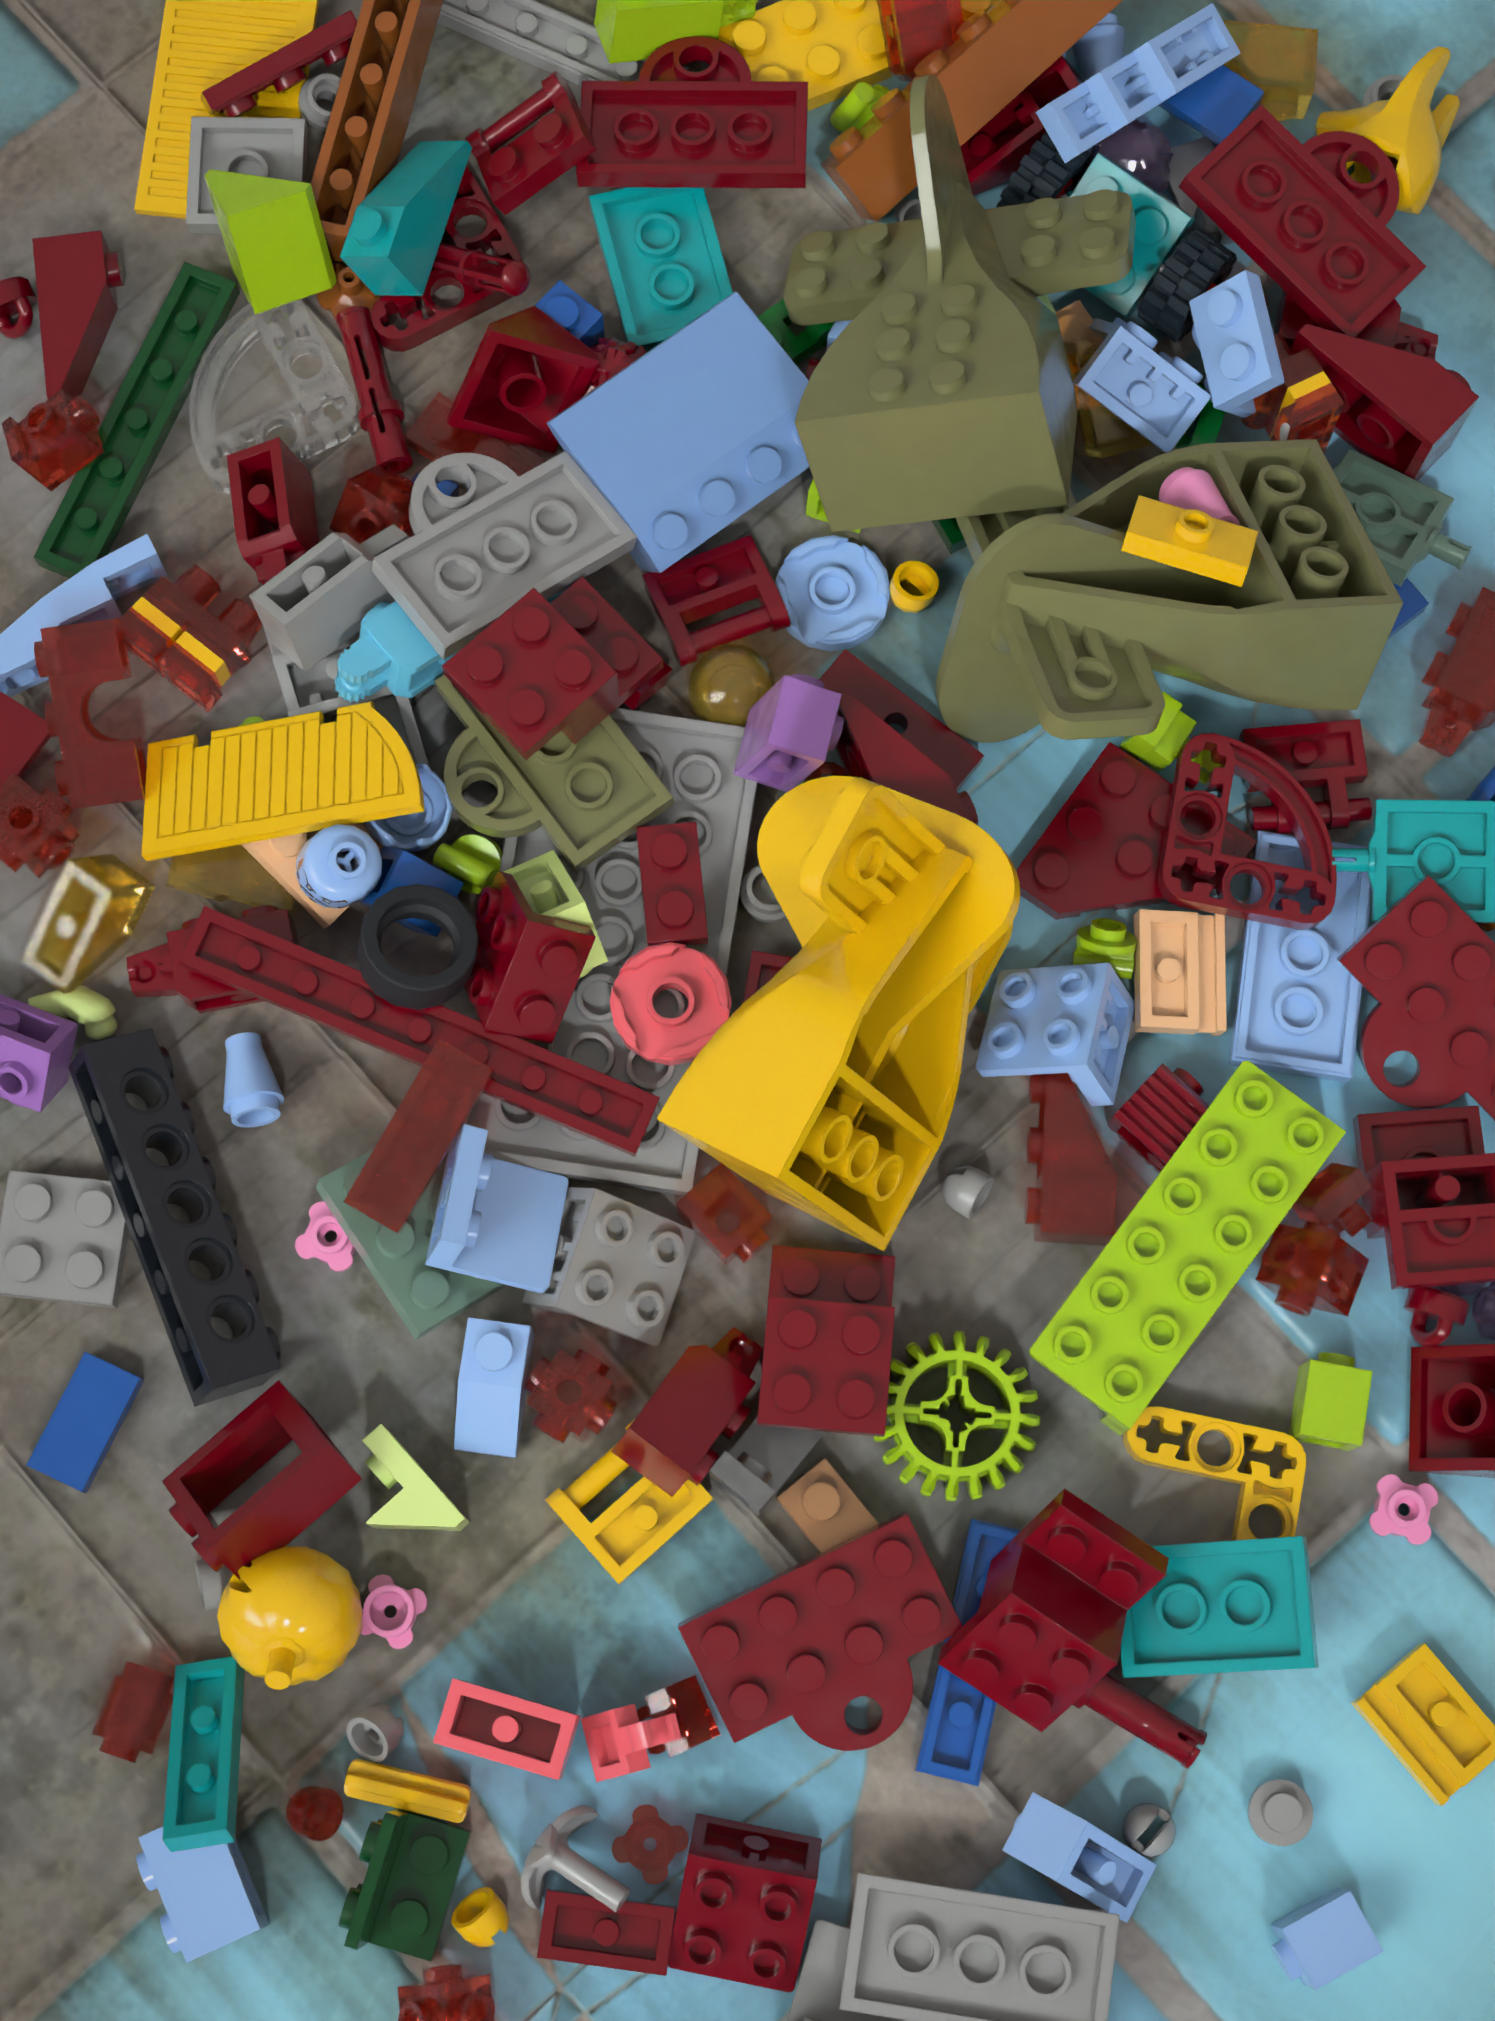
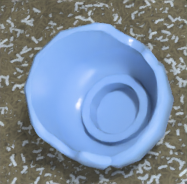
M415 763L423 788L424 812L363 822L372 838L384 847L401 849L408 852L425 850L434 845L447 831L453 807L448 798L445 783L434 771H431L427 764Z

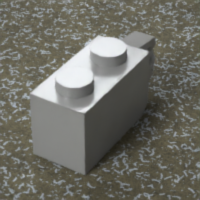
M395 524L361 544H358L346 533L332 532L249 595L271 643L302 670L307 672L360 631L362 619L374 606L381 602H389L391 604L395 601L372 572L373 558L405 541L409 536Z

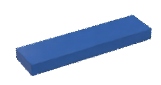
M970 1519L952 1599V1605L962 1625L969 1621L979 1610L991 1560L1021 1530ZM949 1637V1638L943 1640L942 1646H943L951 1637ZM939 1664L915 1771L979 1786L996 1702Z

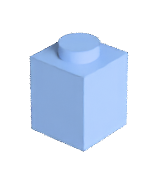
M1338 1887L1271 1924L1279 1939L1278 1942L1271 1945V1948L1285 1975L1291 1982L1300 1978L1303 1985L1314 1990L1319 1989L1384 1952L1351 1891Z

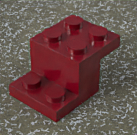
M582 576L551 603L535 588H532L443 664L442 669L444 675L527 760L560 731L574 744L579 742L663 669V658Z
M1479 1105L1357 1114L1352 1120L1367 1239L1385 1238L1391 1289L1495 1282V1153L1485 1154Z
M773 1245L757 1425L884 1437L895 1307H892L896 1256Z
M1064 1488L991 1560L978 1612L942 1646L937 1664L1040 1732H1043L1117 1665L1127 1611L1166 1576L1169 1558Z

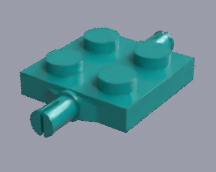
M1376 799L1374 801L1373 834L1367 848L1333 847L1332 857L1354 859V861H1332V865L1336 864V872H1367V878L1372 888L1371 921H1377L1424 875H1429L1475 923H1495V801Z

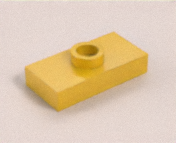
M1139 495L1121 551L1242 587L1250 565L1258 531L1210 517L1200 510H1187Z

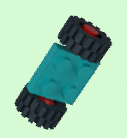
M1044 133L1041 140H1037L1032 145L1030 154L1028 156L1025 154L1019 162L1021 166L1017 172L1013 171L1008 180L1010 184L1003 189L1000 195L1002 199L997 203L996 208L1031 203L1041 198L1059 199L1086 195L1101 189L1127 193L1131 197L1136 219L1131 270L1123 279L1115 283L1085 287V289L1125 317H1131L1144 297L1145 300L1138 309V317L1175 343L1181 341L1184 335H1187L1192 330L1194 324L1189 301L1225 282L1224 280L1233 269L1232 266L1237 260V255L1199 228L1195 229L1194 232L1192 231L1187 236L1185 242L1182 241L1180 243L1196 219L1104 154L1097 153L1096 157L1093 158V155L1086 150L1067 163H1064L1048 133Z

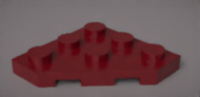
M1109 742L1017 868L1020 895L1056 920L1077 917L1081 913L1109 908L1122 910L1162 903L1166 899L1158 888L1157 875L1173 784ZM1189 805L1182 809L1180 821L1183 828L1189 833L1203 835L1211 830L1212 818L1204 807ZM1226 820L1221 853L1246 858L1257 843V840ZM1184 863L1178 872L1172 873V877H1177L1181 880V889L1184 891H1189L1197 882L1213 884V889L1209 893V896L1217 895L1216 886L1223 870L1216 868V874L1208 880L1193 876L1192 865Z

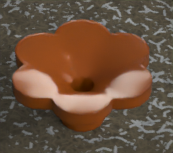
M333 263L337 282L331 289L317 293L320 307L324 310L332 311L334 320L340 311L352 306H365L372 312L376 301L384 295H375L347 264Z

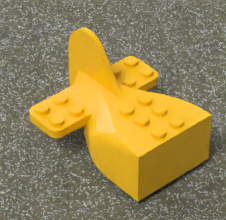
M827 776L802 783L777 800L763 820L757 841V854L761 871L801 943L802 949L721 1025L677 1083L659 1113L657 1120L768 1195L885 1251L943 1141L958 1090L968 1015L977 1003L1012 935L1013 921L1020 903V884L1015 867L1006 852L986 831L968 819L861 777Z

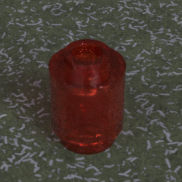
M126 1661L121 1676L115 1674L113 1676L91 1733L103 1738L99 1751L136 1763L140 1751L153 1755L173 1702V1694L169 1692L174 1677Z

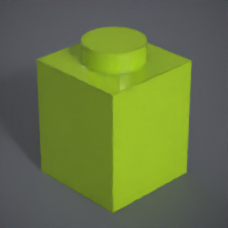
M1328 1352L1318 1353L1317 1360L1310 1359L1298 1366L1288 1435L1293 1436L1298 1442L1344 1451H1351L1362 1446L1373 1371L1355 1368L1356 1359L1353 1357Z

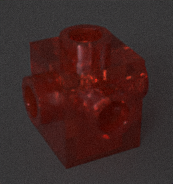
M379 465L348 479L329 529L338 533H346L358 544L393 524L405 532L409 538L414 536L415 534L409 520V505L414 483L404 476L389 473Z
M13 773L0 787V860L15 873L24 865L39 879L48 869L54 870L60 867L72 854L75 847L74 841L80 836L67 819L74 812L72 808L48 787L38 794L19 776Z
M1306 1221L1303 1228L1279 1224L1262 1256L1261 1267L1256 1281L1277 1295L1274 1301L1275 1304L1295 1314L1310 1316L1312 1309L1348 1316L1369 1259L1341 1239L1337 1231L1325 1225Z
M559 1349L552 1362L543 1357L530 1374L524 1386V1389L531 1393L526 1405L531 1412L536 1414L531 1424L562 1444L568 1435L581 1443L585 1441L590 1431L599 1435L618 1406V1403L611 1399L616 1391L614 1383L605 1377L610 1367L582 1349H578L574 1357ZM568 1381L579 1384L582 1390L579 1400L572 1404L561 1402L557 1395L559 1387Z
M449 1964L422 1969L423 1982L397 1987L400 2010L398 2021H495V2005L492 1998L490 1974L463 1976L462 1964Z

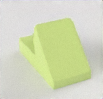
M380 1424L362 1440L373 1453L364 1461L372 1472L388 1489L392 1488L397 1482L403 1487L398 1494L366 1522L367 1525L372 1528L461 1531L470 1523L383 1424Z

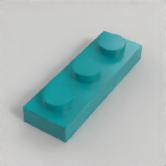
M233 1656L175 1665L162 1840L170 1852L235 1842L245 1669L236 1662Z

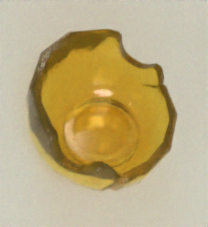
M723 644L704 652L692 668L688 679L690 704L695 714L702 721L745 727L750 708L776 684L771 665L761 653L747 645Z

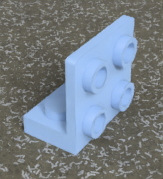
M1116 317L1112 323L1096 318L1089 328L1104 340L1073 381V384L1162 452L1172 451L1212 397L1198 386L1203 376L1177 356L1172 358L1162 351L1159 355L1155 353L1153 348L1158 341L1134 322L1129 321V323H1126L1119 317Z
M1110 963L1002 970L997 976L975 1067L982 1077L1068 1073L1071 1081L1076 1083L1091 1106L1114 1105L1134 1013V1000Z
M464 1124L448 1151L425 1265L537 1293H544L550 1285L568 1188V1179L562 1175L493 1158V1155L484 1153L488 1130Z

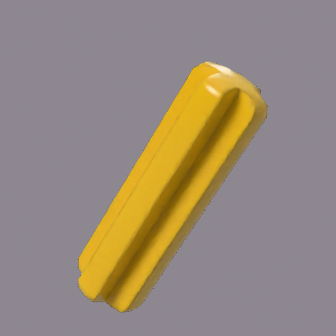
M359 1758L352 1760L344 1782V1793L348 1797L454 1823L463 1822L471 1800V1788L466 1784Z

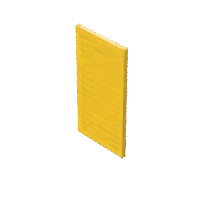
M166 0L134 207L136 214L186 219L191 117H214L209 115L201 101V93L315 30L319 0ZM310 65L303 68L307 76L305 80L279 94L273 85L254 95V98L258 105L239 117L303 118L298 106V97L302 86L309 78ZM223 112V113L219 114V115L216 116V117H226V116H225V114H224V112Z

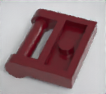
M554 71L541 81L543 87L487 129L483 130L478 127L465 137V141H468L472 146L471 152L477 160L492 203L505 216L596 150L575 96L565 79L557 71ZM553 108H555V111H553V112L550 113V114L545 115L546 113H548L549 111H551ZM538 119H540L536 125H534L533 127H531L529 130H527V131H526L525 133H523L521 136H519L518 138H516L514 141H512V142H511L510 144H508L506 147H503V148L499 149L501 146H503L504 144H506L508 141H510V140H511L512 138H514L516 135H518L519 133H521L523 130H525V129H526L527 127H529L531 124H533V123L536 122Z
M751 535L678 561L661 573L648 572L642 575L647 595L680 667L696 662L697 655L768 628L774 633L790 627L786 606ZM758 598L761 604L758 608L688 633L685 627L686 624Z

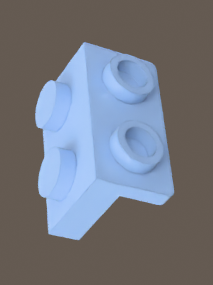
M1244 270L1190 300L1189 305L1194 322L1192 336L1201 352L1206 373L1204 387L1205 391L1212 396L1210 401L1213 403V407L1246 418L1256 412L1254 398L1285 383L1260 277L1258 274Z

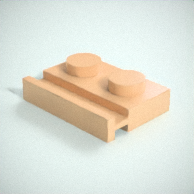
M1139 909L1134 914V936L1137 939L1136 950L1134 951L1135 1032L1190 1035L1195 1033H1211V1036H1221L1227 1031L1225 915L1215 914L1212 916L1198 915V912Z

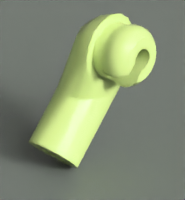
M73 985L28 998L29 1005L64 1019L72 1018L78 1023L84 1024L86 1036L94 1040L111 1036L118 1027L117 1021L113 1016L116 1009L111 1000L82 985Z

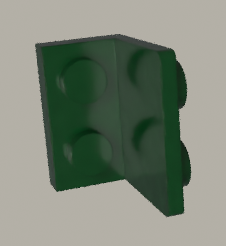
M401 1809L386 1812L384 1818L379 1819L378 1822L371 1821L359 1857L360 1861L369 1863L363 1884L359 1883L357 1888H350L339 1920V1927L348 1930L344 1946L358 1950L367 1943H372L431 1962L434 1959L472 1831Z

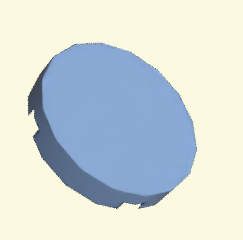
M836 535L811 538L792 549L779 569L775 585L786 606L790 619V627L786 628L791 636L807 647L829 652L854 648L871 638L885 620L890 599L887 570L875 552L863 544L860 547L856 543L848 542L849 538Z

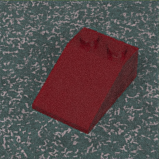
M1305 324L1298 331L1282 369L1285 383L1279 385L1287 391L1288 387L1324 371L1331 384L1323 405L1320 407L1318 419L1358 453L1417 481L1451 447L1479 398L1471 390L1469 383L1462 375L1454 370L1445 369L1435 359ZM1316 390L1306 395H1303L1295 400L1301 402L1315 395Z
M847 690L840 692L842 695L837 715L843 717L844 723L835 748L848 776L861 777L957 814L978 825L977 812L969 794L966 791L958 793L948 773Z

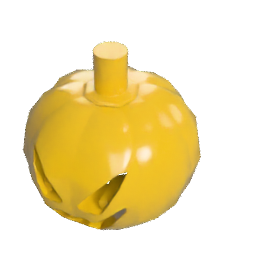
M290 1545L270 1551L252 1560L251 1567H241L238 1570L240 1579L232 1574L228 1585L222 1593L217 1618L222 1640L229 1647L233 1658L243 1669L253 1676L265 1678L264 1680L268 1687L282 1690L289 1685H297L305 1681H317L343 1665L348 1653L356 1645L363 1629L360 1594L347 1569L327 1554L306 1546Z

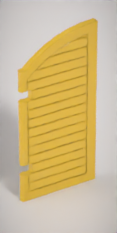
M373 701L338 707L337 722L324 723L322 711H316L211 731L210 746L198 747V737L196 734L148 743L141 855L146 861L318 831L336 824L351 825L424 812V796L420 775L412 754L402 738L386 718L375 710Z

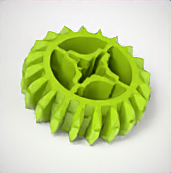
M956 1331L953 1334L951 1350H945L939 1333H933L928 1337V1347L930 1350V1355L925 1356L920 1346L915 1342H911L906 1346L907 1357L912 1363L910 1368L900 1360L891 1359L890 1373L899 1380V1383L895 1384L889 1381L888 1398L891 1399V1403L887 1404L886 1419H889L890 1426H886L884 1437H872L874 1442H885L891 1439L895 1442L896 1447L888 1450L882 1457V1461L886 1466L894 1464L901 1457L909 1463L898 1477L902 1484L905 1485L910 1482L917 1471L926 1476L920 1489L922 1496L929 1497L934 1491L938 1480L945 1482L944 1497L946 1502L956 1501L959 1493V1483L965 1482L967 1493L971 1500L980 1499L982 1497V1485L979 1478L984 1476L994 1490H1000L1005 1486V1480L997 1467L1001 1464L1011 1473H1020L1024 1465L1011 1452L1012 1449L1030 1453L1036 1446L1035 1441L1030 1437L1020 1434L1019 1431L1020 1428L1032 1429L1040 1425V1416L1021 1413L1020 1408L1021 1406L1034 1403L1038 1399L1037 1392L1035 1390H1026L1017 1393L1014 1388L1015 1385L1027 1377L1028 1372L1024 1367H1020L1008 1376L1001 1368L1011 1356V1352L1006 1348H1003L996 1355L993 1362L984 1357L990 1341L985 1336H980L973 1352L965 1351L966 1336L963 1331ZM948 1367L943 1397L936 1401H921L920 1404L905 1403L908 1390L917 1379L932 1370ZM967 1369L981 1375L994 1387L1002 1401L1004 1410L995 1409V1406L980 1404L972 1397L969 1391ZM957 1387L956 1402H960V1412L970 1414V1417L975 1419L970 1424L964 1422L961 1425V1432L956 1435L953 1447V1431L950 1430L949 1420L939 1418V1415L935 1414L939 1408L946 1411L950 1405L948 1401H951L954 1397L955 1388ZM905 1423H916V1426L929 1428L938 1435L941 1440L943 1465L927 1458L917 1449L909 1437ZM990 1428L1004 1429L1001 1442L993 1455L978 1464L962 1467L963 1452L965 1451L967 1436L970 1433L988 1431Z

